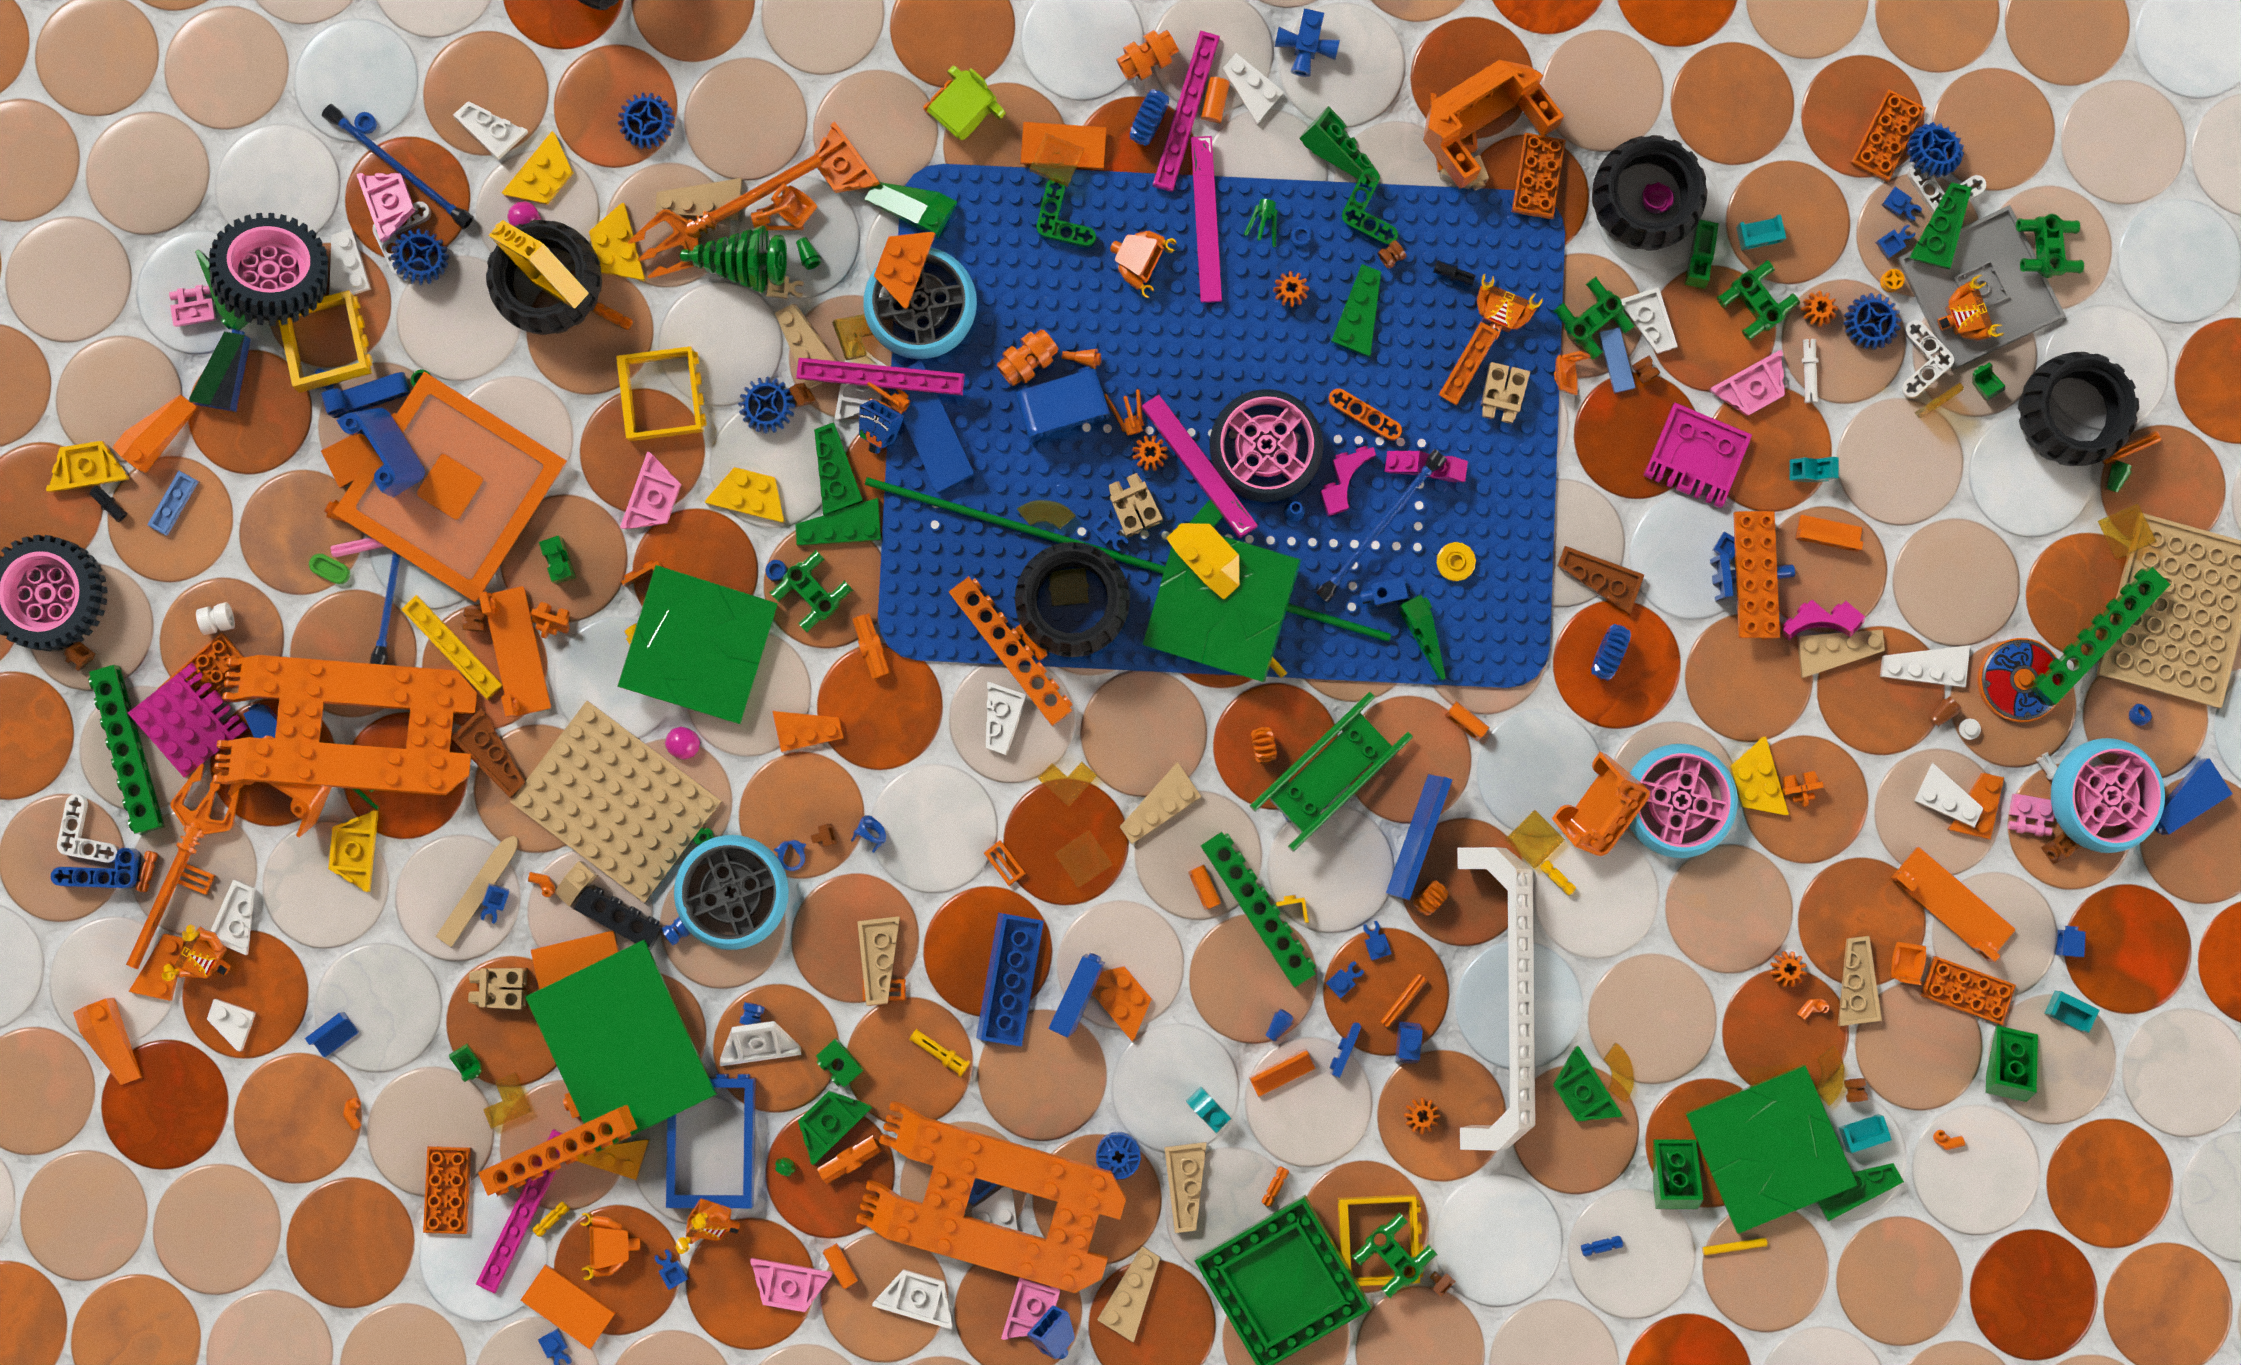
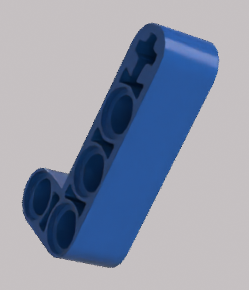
M399 372L343 391L338 388L322 392L321 396L327 415L332 418H340L351 412L362 411L405 397L411 391L405 373Z
M121 848L115 856V869L57 867L51 872V881L58 886L134 888L136 882H139L141 854L134 848ZM128 852L132 855L129 863L125 860V855ZM84 872L88 874V880L85 883L81 878ZM107 872L109 881L104 883L103 875ZM127 873L131 877L128 884L124 882V876ZM61 875H72V879H63Z

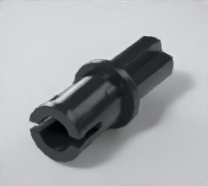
M1440 260L1437 261L1433 273L1449 278L1450 281L1454 279L1468 285H1473L1476 278L1474 274L1458 269V265L1452 266Z
M96 485L90 490V495L101 505V509L103 511L106 510L116 522L122 521L127 516V512L115 502V498L110 497L100 486Z

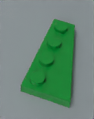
M1952 182L1949 184L1908 259L1948 270L1951 268L1972 187Z
M1361 264L1331 340L1333 344L1369 358L1371 355L1381 271Z
M833 422L814 429L823 515L863 502L835 423Z
M875 498L795 524L797 546L881 540L879 499Z
M1894 1163L1852 1172L1858 1186L1818 1201L1817 1204L1827 1222L1903 1183L1904 1181Z

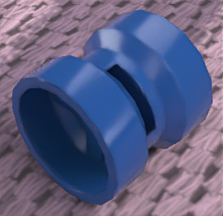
M677 917L671 925H666L662 928L664 935L673 946L679 942L680 938L691 934L682 923L680 917Z
M744 1002V1014L740 1017L739 1023L744 1025L761 1023L760 1016L764 1013L765 1007Z

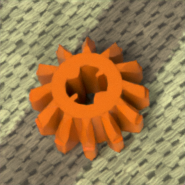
M1289 271L1288 278L1282 273L1280 276L1281 280L1276 279L1275 284L1279 287L1273 288V292L1279 293L1275 298L1276 300L1283 298V306L1288 301L1290 302L1289 306L1293 308L1294 301L1301 305L1302 301L1300 298L1307 299L1308 295L1304 292L1309 291V286H1303L1307 280L1306 278L1299 280L1300 273L1293 277V272ZM1288 286L1291 288L1295 287L1294 293L1292 291L1287 292Z
M1818 291L1816 295L1810 293L1808 295L1809 299L1805 298L1803 300L1806 306L1802 307L1801 311L1807 312L1803 319L1810 318V325H1813L1816 321L1818 327H1821L1823 323L1828 325L1831 323L1830 319L1836 317L1834 311L1838 310V306L1832 305L1836 299L1832 298L1829 300L1830 293L1828 292L1824 296L1822 291ZM1821 306L1823 310L1818 312L1816 308Z
M1154 435L1152 436V441H1149L1148 437L1144 436L1145 443L1137 440L1139 447H1133V451L1139 453L1133 456V460L1141 459L1137 466L1141 467L1145 464V471H1148L1149 465H1152L1153 471H1156V463L1163 467L1164 463L1160 459L1167 460L1168 458L1166 454H1163L1168 448L1165 446L1160 447L1164 441L1161 439L1155 443L1156 436ZM1146 450H1155V456L1146 457Z
M1260 727L1252 730L1251 740L1256 761L1258 763H1266L1275 760L1277 754L1272 729L1270 727Z
M1437 880L1431 881L1418 893L1413 900V905L1420 913L1429 916L1443 904L1449 892L1442 883H1439Z
M1786 951L1781 952L1782 958L1778 955L1774 956L1777 963H1770V966L1775 967V970L1770 971V974H1777L1774 981L1777 983L1781 981V986L1786 987L1789 983L1790 987H1794L1795 981L1798 983L1802 982L1799 975L1806 976L1807 973L1801 971V968H1805L1807 965L1806 963L1799 964L1803 958L1802 956L1795 958V952L1791 951L1788 955ZM1786 964L1792 966V971H1789L1790 974L1784 971V968H1787Z
M1423 1097L1420 1098L1419 1105L1413 1099V1108L1410 1105H1406V1108L1411 1113H1404V1117L1411 1119L1406 1121L1405 1124L1409 1126L1414 1123L1411 1128L1413 1132L1418 1127L1420 1134H1424V1127H1426L1428 1132H1432L1430 1124L1437 1127L1438 1123L1433 1121V1119L1440 1118V1114H1433V1112L1439 1109L1438 1106L1430 1108L1433 1101L1429 1099L1425 1105ZM1422 1110H1425V1115L1427 1116V1118L1425 1120L1421 1119V1121H1418L1419 1116L1417 1115V1113L1419 1111L1422 1113Z

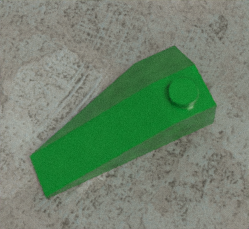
M1328 106L1309 125L1299 139L1314 154L1359 179L1367 168H1376L1366 154L1360 153L1356 145L1358 143L1354 137H1349L1345 131L1347 126L1344 121ZM1374 172L1365 174L1367 185L1371 181H1376L1377 178L1374 177Z
M879 182L878 186L871 187L864 199L924 232H934L937 239L958 203L940 192Z
M199 249L196 250L195 253L217 310L223 317L221 322L229 330L232 328L240 331L248 324V322H245V315H242L239 319L234 316V310L229 313L225 310V304L220 305L218 296H214L213 287L210 284L209 258Z
M1420 594L1400 605L1397 610L1439 681H1442L1446 676L1433 616L1430 610L1432 605L1427 597L1423 598Z

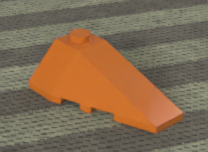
M105 998L73 1012L79 1032L120 1085L142 1078L115 998Z

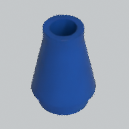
M1296 500L1288 502L1284 508L1285 516L1291 521H1299L1305 514L1304 505ZM1296 506L1297 508H1299V511L1294 512L1292 510V507Z
M1279 1009L1278 1012H1275L1265 1035L1276 1042L1293 1024L1294 1017L1287 1011Z

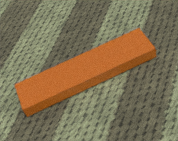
M1480 322L1441 389L1439 396L1455 405L1458 404L1499 331Z

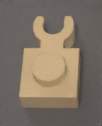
M785 276L783 284L777 286L772 284L769 278H767L766 297L787 299L788 293H791L792 296L800 298L803 293L796 292L795 287L803 286L804 282L795 281L789 283V277Z

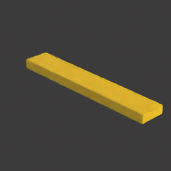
M418 595L414 596L401 609L487 700H490L503 687L502 683Z

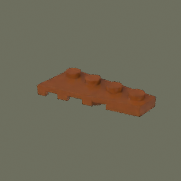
M1564 546L1557 567L1627 614H1631L1644 574Z
M481 708L451 739L466 754H471V759L509 798H512L525 784V780L485 711Z

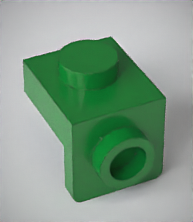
M1990 362L1974 370L1972 384L1987 401L2005 390V384L1995 375L1993 365Z
M468 1043L449 1054L450 1060L461 1073V1079L464 1082L469 1079H475L482 1072V1063Z

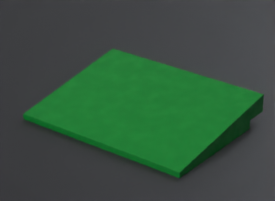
M645 940L525 996L584 1124L628 1105L638 1128L630 1132L633 1136L717 1095ZM609 1125V1130L613 1132L611 1125ZM591 1133L592 1139L595 1141V1136ZM618 1138L613 1139L614 1144L620 1142ZM601 1146L595 1148L597 1152L604 1150Z

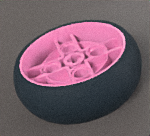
M1261 389L1242 394L1223 408L1212 427L1210 456L1214 468L1233 492L1249 500L1275 502L1292 497L1310 483L1317 473L1322 460L1323 437L1317 419L1302 401L1286 392ZM1259 405H1272L1285 409L1279 417L1274 415H1258L1251 418L1244 412L1246 409ZM1300 423L1304 427L1308 438V455L1304 464L1296 458L1298 442L1294 429ZM1282 425L1285 427L1286 433L1278 435L1274 428ZM1228 427L1237 434L1235 452L1239 462L1233 468L1230 467L1224 450V441ZM1253 427L1256 430V435L1252 437L1247 436L1245 429ZM1269 441L1271 443V449H1262V442L1267 443ZM1279 455H1285L1288 458V462L1282 465L1277 462L1276 458ZM1251 456L1256 457L1258 464L1256 466L1248 465L1247 458ZM1282 473L1289 480L1286 483L1272 487H1262L1248 483L1253 475L1272 477Z

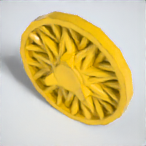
M1453 542L1441 548L1437 555L1436 564L1438 571L1444 578L1457 582L1465 580L1472 574L1475 569L1476 559L1474 552L1469 546Z

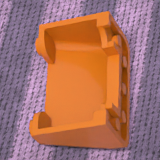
M1599 752L1592 763V769L1599 774L1576 807L1568 804L1560 807L1552 817V820L1575 847L1597 856H1604L1611 851L1647 802L1650 792L1610 756Z

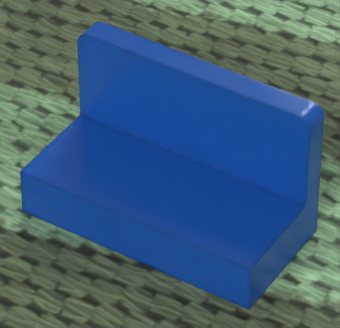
M341 1012L308 1035L305 1040L309 1045H315L323 1057H327L357 1035L359 1031L346 1013Z

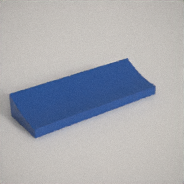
M922 360L907 367L910 369L926 370ZM888 388L891 396L894 393L899 394L896 389ZM903 390L909 395L907 399L910 400L908 408L902 414L904 416L903 422L936 492H942L974 477L973 469L937 393Z
M1428 774L1388 885L1387 894L1404 900H1410L1453 779Z
M998 913L978 1023L977 1039L1022 1047L1043 920Z

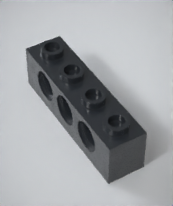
M595 885L592 888H585L574 910L634 943L645 940L649 950L652 949L663 928L659 925V920L651 916L648 919L640 915L641 910L633 906L627 908L622 905L623 900L613 895L611 898L604 895L605 891ZM600 900L606 903V909L603 912H599L596 907ZM619 910L625 915L624 920L620 923L615 919V914ZM636 921H641L643 924V930L640 933L635 932L633 929Z

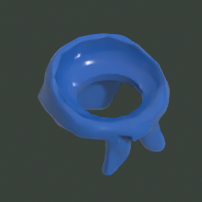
M865 815L861 818L851 839L853 842L860 835L872 843H877L872 851L874 853L881 844L886 842V832L881 823L874 817ZM866 828L875 830L879 837H873Z

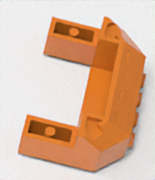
M1498 60L1430 103L1423 141L1459 189L1477 179L1481 167L1461 140L1518 105L1542 137L1560 126L1564 114L1540 85L1543 75L1539 71L1528 65Z

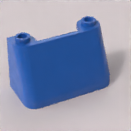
M1090 366L1079 369V373L1031 387L1030 384L1023 385L1015 393L1030 443L1040 440L1039 437H1042L1043 433H1045V436H1049L1050 433L1087 422L1093 423L1094 418L1100 420V422L1110 419V412L1096 369H1091Z
M373 408L351 412L336 420L345 433L352 434L353 436L362 434L369 439L384 463L374 474L375 483L382 493L394 498L423 479L425 475L424 466L392 415L386 409Z

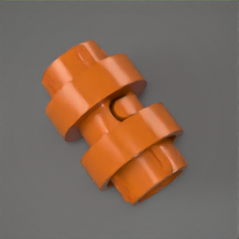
M1152 30L1143 36L1144 43L1138 46L1133 41L1123 47L1125 54L1117 58L1116 61L1128 81L1136 76L1142 81L1152 75L1151 68L1158 65L1160 69H1163L1172 63L1170 56L1179 52V49L1168 30L1160 34Z
M1040 329L1035 334L1032 332L1027 333L1020 339L1022 346L1019 349L1011 346L1002 353L1003 359L997 363V368L1010 385L1015 386L1020 381L1027 383L1035 376L1033 371L1035 367L1039 366L1041 369H1044L1053 362L1052 356L1058 352V347L1045 330Z

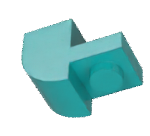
M1804 457L1790 460V481L1827 482L1830 479L1839 478V457L1820 459Z
M1201 1086L1186 1100L1187 1104L1215 1133L1232 1119Z

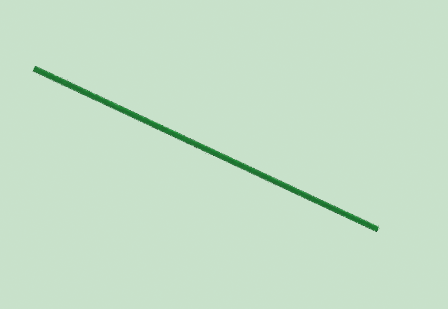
M869 477L865 481L866 486L1053 542L1089 544ZM1089 544L1101 549L1114 560L1160 574L1164 573L1166 566ZM1290 603L1286 610L1290 613L1389 642L1391 637L1390 633Z

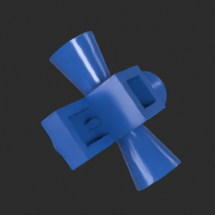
M1304 8L1298 35L1284 28H1278L1274 47H1296L1294 55L1297 57L1290 71L1294 75L1301 77L1311 76V59L1314 60L1316 52L1336 60L1340 40L1319 39L1324 12Z

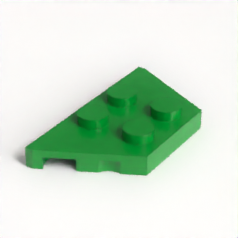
M1578 1045L1575 1046L1552 1084L1576 1122L1622 1117L1621 1111Z
M829 1090L798 1120L811 1164L814 1165L873 1107L870 1104Z

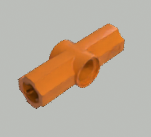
M870 613L853 618V624L859 638V647L863 658L866 659L872 679L889 674L888 665L883 655L884 649L879 635L876 634Z
M872 1135L856 1146H851L837 1154L836 1158L821 1165L817 1170L822 1180L828 1184L841 1175L848 1174L863 1165V1162L879 1154L882 1150Z

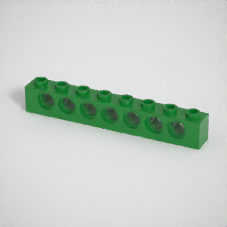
M2153 567L2140 569L2134 575L2135 580L2131 584L2127 583L2119 591L2121 595L2117 599L2113 598L2106 604L2105 607L2107 609L2104 613L2097 614L2091 620L2092 625L2088 629L2084 628L2076 636L2078 640L2074 644H2068L2062 651L2064 654L2059 659L2055 658L2048 665L2049 670L2035 678L2033 681L2035 685L2031 690L2048 706L2056 705L2171 585ZM2140 585L2145 588V595L2140 594ZM2125 600H2127V601L2130 602V604H2131V609H2130V610H2127V609L2125 608V606H2124ZM2111 615L2115 616L2117 620L2116 625L2110 622ZM2097 630L2102 633V640L2097 639ZM2082 645H2085L2088 648L2087 655H2084L2082 653ZM2068 660H2070V661L2073 662V664H2074L2073 670L2068 669V667H2067V661H2068ZM2054 675L2059 678L2058 686L2053 683L2052 678Z
M110 665L90 671L88 681L91 689L95 692L96 698H94L96 708L100 710L102 717L100 718V725L107 735L105 742L108 750H111L112 753L111 764L113 769L117 771V785L119 790L123 792L124 799L122 803L124 809L129 814V828L134 834H144L164 828L165 824L137 724L128 714L132 710L121 667ZM110 684L112 691L109 695H106L105 687ZM113 705L117 706L115 715H112L110 712ZM122 725L123 732L118 736L116 728ZM127 745L129 751L124 756L122 754V747ZM130 765H133L134 773L129 776L127 769ZM136 785L140 788V793L137 796L133 794V788ZM143 805L146 809V812L141 817L138 811L139 808Z
M1220 832L1200 845V847L1295 988L1316 974L1314 972L1316 966L1310 957L1306 959L1302 951L1305 949L1299 940L1294 941L1290 934L1293 931L1288 923H1282L1278 916L1281 913L1276 905L1269 904L1267 900L1269 897L1263 886L1258 887L1255 882L1258 878L1252 869L1247 870L1243 863L1246 860L1241 852H1235L1231 845L1234 842L1229 834L1226 833L1224 835L1223 832ZM1221 849H1227L1230 852L1228 861H1221L1219 859L1218 853ZM1233 867H1239L1242 870V876L1239 879L1231 877L1230 870ZM1246 884L1251 885L1254 889L1250 897L1242 894V888ZM1257 902H1262L1265 905V912L1261 915L1256 914L1253 909ZM1274 920L1277 923V929L1274 932L1266 930L1265 924L1267 921ZM1280 938L1288 940L1289 946L1287 949L1280 950L1278 948L1277 942ZM1294 955L1298 956L1301 960L1300 965L1296 968H1292L1289 965V959Z

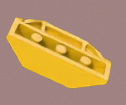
M1181 523L1167 537L1176 553L1223 600L1240 585L1239 554L1211 524Z

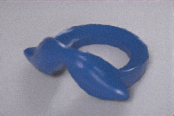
M797 840L784 841L774 849L778 853L779 861L786 870L796 871L805 863V843L803 844ZM789 844H792L800 856V863L795 867H789L783 861Z

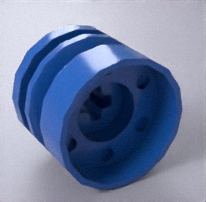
M1122 1131L1111 1132L1101 1139L1096 1150V1162L1099 1168L1112 1171L1116 1179H1125L1133 1175L1139 1167L1141 1160L1140 1147L1136 1139L1130 1134ZM1115 1151H1119L1120 1154L1124 1153L1125 1156H1122V1161L1118 1162L1117 1159L1112 1158L1115 1156Z

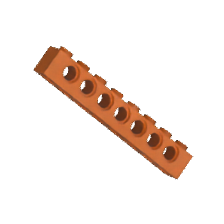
M968 576L949 591L950 595L1053 727L1072 712L1070 707L1073 704L1066 695L1062 697L1057 690L1060 687L1053 678L1048 680L1044 674L1047 670L1040 661L1037 664L1031 658L1034 655L1027 645L1024 647L1018 641L1021 637L1014 628L1010 630L1007 627L1006 623L1008 620L1002 612L997 614L993 608L996 604L989 595L984 597L980 592L982 586L976 579L971 580ZM972 595H977L980 599L976 606L968 604V598ZM990 612L992 620L987 623L981 621L982 613ZM998 628L1005 630V636L1002 639H996L993 635L994 631ZM1008 646H1017L1018 653L1015 656H1009L1006 653ZM1025 661L1031 664V669L1027 673L1019 670L1020 664ZM1041 678L1044 681V686L1038 690L1032 687L1033 680ZM1048 695L1056 696L1057 703L1054 706L1045 704V698Z
M625 1105L478 1172L487 1195L496 1193L498 1197L509 1192L508 1187L512 1185L515 1189L527 1184L525 1181L527 1178H531L533 1181L544 1176L543 1171L547 1169L549 1173L561 1168V1163L571 1164L579 1160L577 1156L583 1154L584 1157L596 1152L595 1148L601 1146L602 1149L614 1144L613 1139L624 1140L632 1136L631 1131L638 1128L628 1105ZM609 1125H611L613 1132L609 1130ZM591 1133L594 1134L595 1141L592 1139ZM556 1149L559 1150L560 1156H558Z

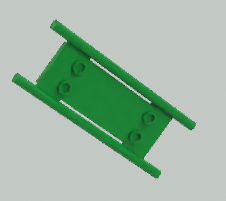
M1371 692L1367 693L1250 805V808L1256 812L1270 798V801L1302 832L1288 845L1292 852L1296 851L1413 738L1409 732H1406L1391 746L1360 712L1375 698ZM1341 730L1343 731L1290 782L1288 781ZM1371 763H1373V765L1364 774H1362L1340 797H1338L1322 814H1320V812L1339 793H1341L1362 771H1364Z

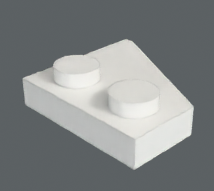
M214 999L207 1020L237 1051L241 1052L243 1051L256 1012Z

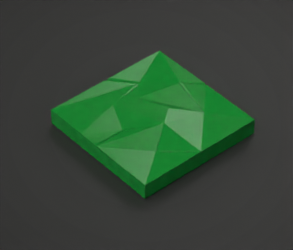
M1222 536L1239 554L1240 585L1223 600L1197 576L1171 546L1143 645L1265 682L1302 559Z
M655 565L617 687L740 724L778 603Z
M1804 1064L1685 1113L1737 1234L1858 1186L1808 1069Z
M1306 1195L1220 1243L1194 1260L1256 1365H1275L1372 1308L1371 1303Z

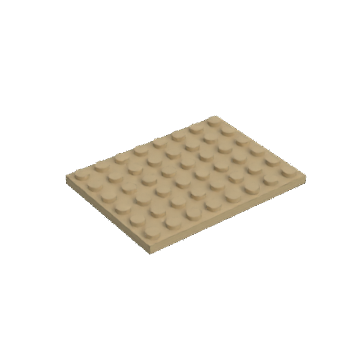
M2138 513L2116 599L2121 595L2119 591L2127 583L2131 584L2135 580L2134 575L2142 568L2153 567L2171 585L2100 658L2096 675L2220 709L2224 702L2241 635V540L2148 514ZM2140 585L2139 592L2145 595V588ZM2125 600L2124 606L2127 610H2130L2131 604ZM2112 615L2110 622L2113 625H2116L2117 620L2115 616Z
M586 701L510 802L642 902L646 903L694 840L697 832L703 828L722 801L592 703Z

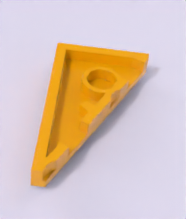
M644 1139L614 1144L586 1157L580 1154L577 1156L579 1159L577 1161L637 1180L650 1140Z

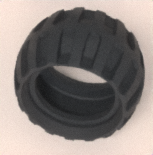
M1660 135L1639 136L1618 145L1602 161L1593 182L1592 203L1597 215L1596 218L1601 227L1608 231L1609 236L1613 240H1618L1626 244V247L1635 250H1659L1670 247L1684 239L1698 224L1707 202L1706 175L1704 169L1697 162L1698 158L1692 151L1688 152L1684 149L1679 141L1664 139V136ZM1638 164H1652L1665 169L1674 177L1680 188L1681 204L1678 214L1672 219L1660 223L1642 222L1631 216L1621 204L1618 194L1620 174L1624 170Z
M531 220L527 224L514 226L542 242L546 247L560 248L569 253L575 262V278L589 294L575 309L563 301L544 308H533L523 305L517 299L513 287L514 273L517 266L497 245L489 255L486 273V284L496 309L512 325L521 330L539 335L563 333L568 331L569 328L582 323L587 314L595 308L599 292H601L602 288L601 266L591 244L578 231L557 221Z
M2071 352L2048 360L2029 377L2019 399L2018 410L2021 413L2019 424L2021 430H2025L2028 437L2026 439L2031 447L2037 448L2040 451L2039 454L2045 459L2056 461L2060 465L2088 466L2111 457L2127 443L2138 421L2136 413L2139 410V398L2135 396L2134 389L2136 386L2133 380L2128 379L2124 373L2125 369L2118 363L2113 364L2109 362L2108 357L2100 354ZM2075 378L2084 380L2093 385L2104 398L2107 410L2105 426L2099 436L2093 441L2073 439L2066 436L2056 427L2050 414L2049 400L2054 386L2061 379Z
M1065 542L1042 550L1025 566L1016 586L1015 608L1023 630L1039 647L1059 656L1080 657L1103 649L1119 634L1129 612V587L1121 568L1107 553L1085 543ZM1069 566L1085 568L1096 574L1105 585L1108 595V604L1103 617L1095 626L1080 633H1065L1053 629L1043 620L1037 606L1038 592L1044 580L1056 570Z

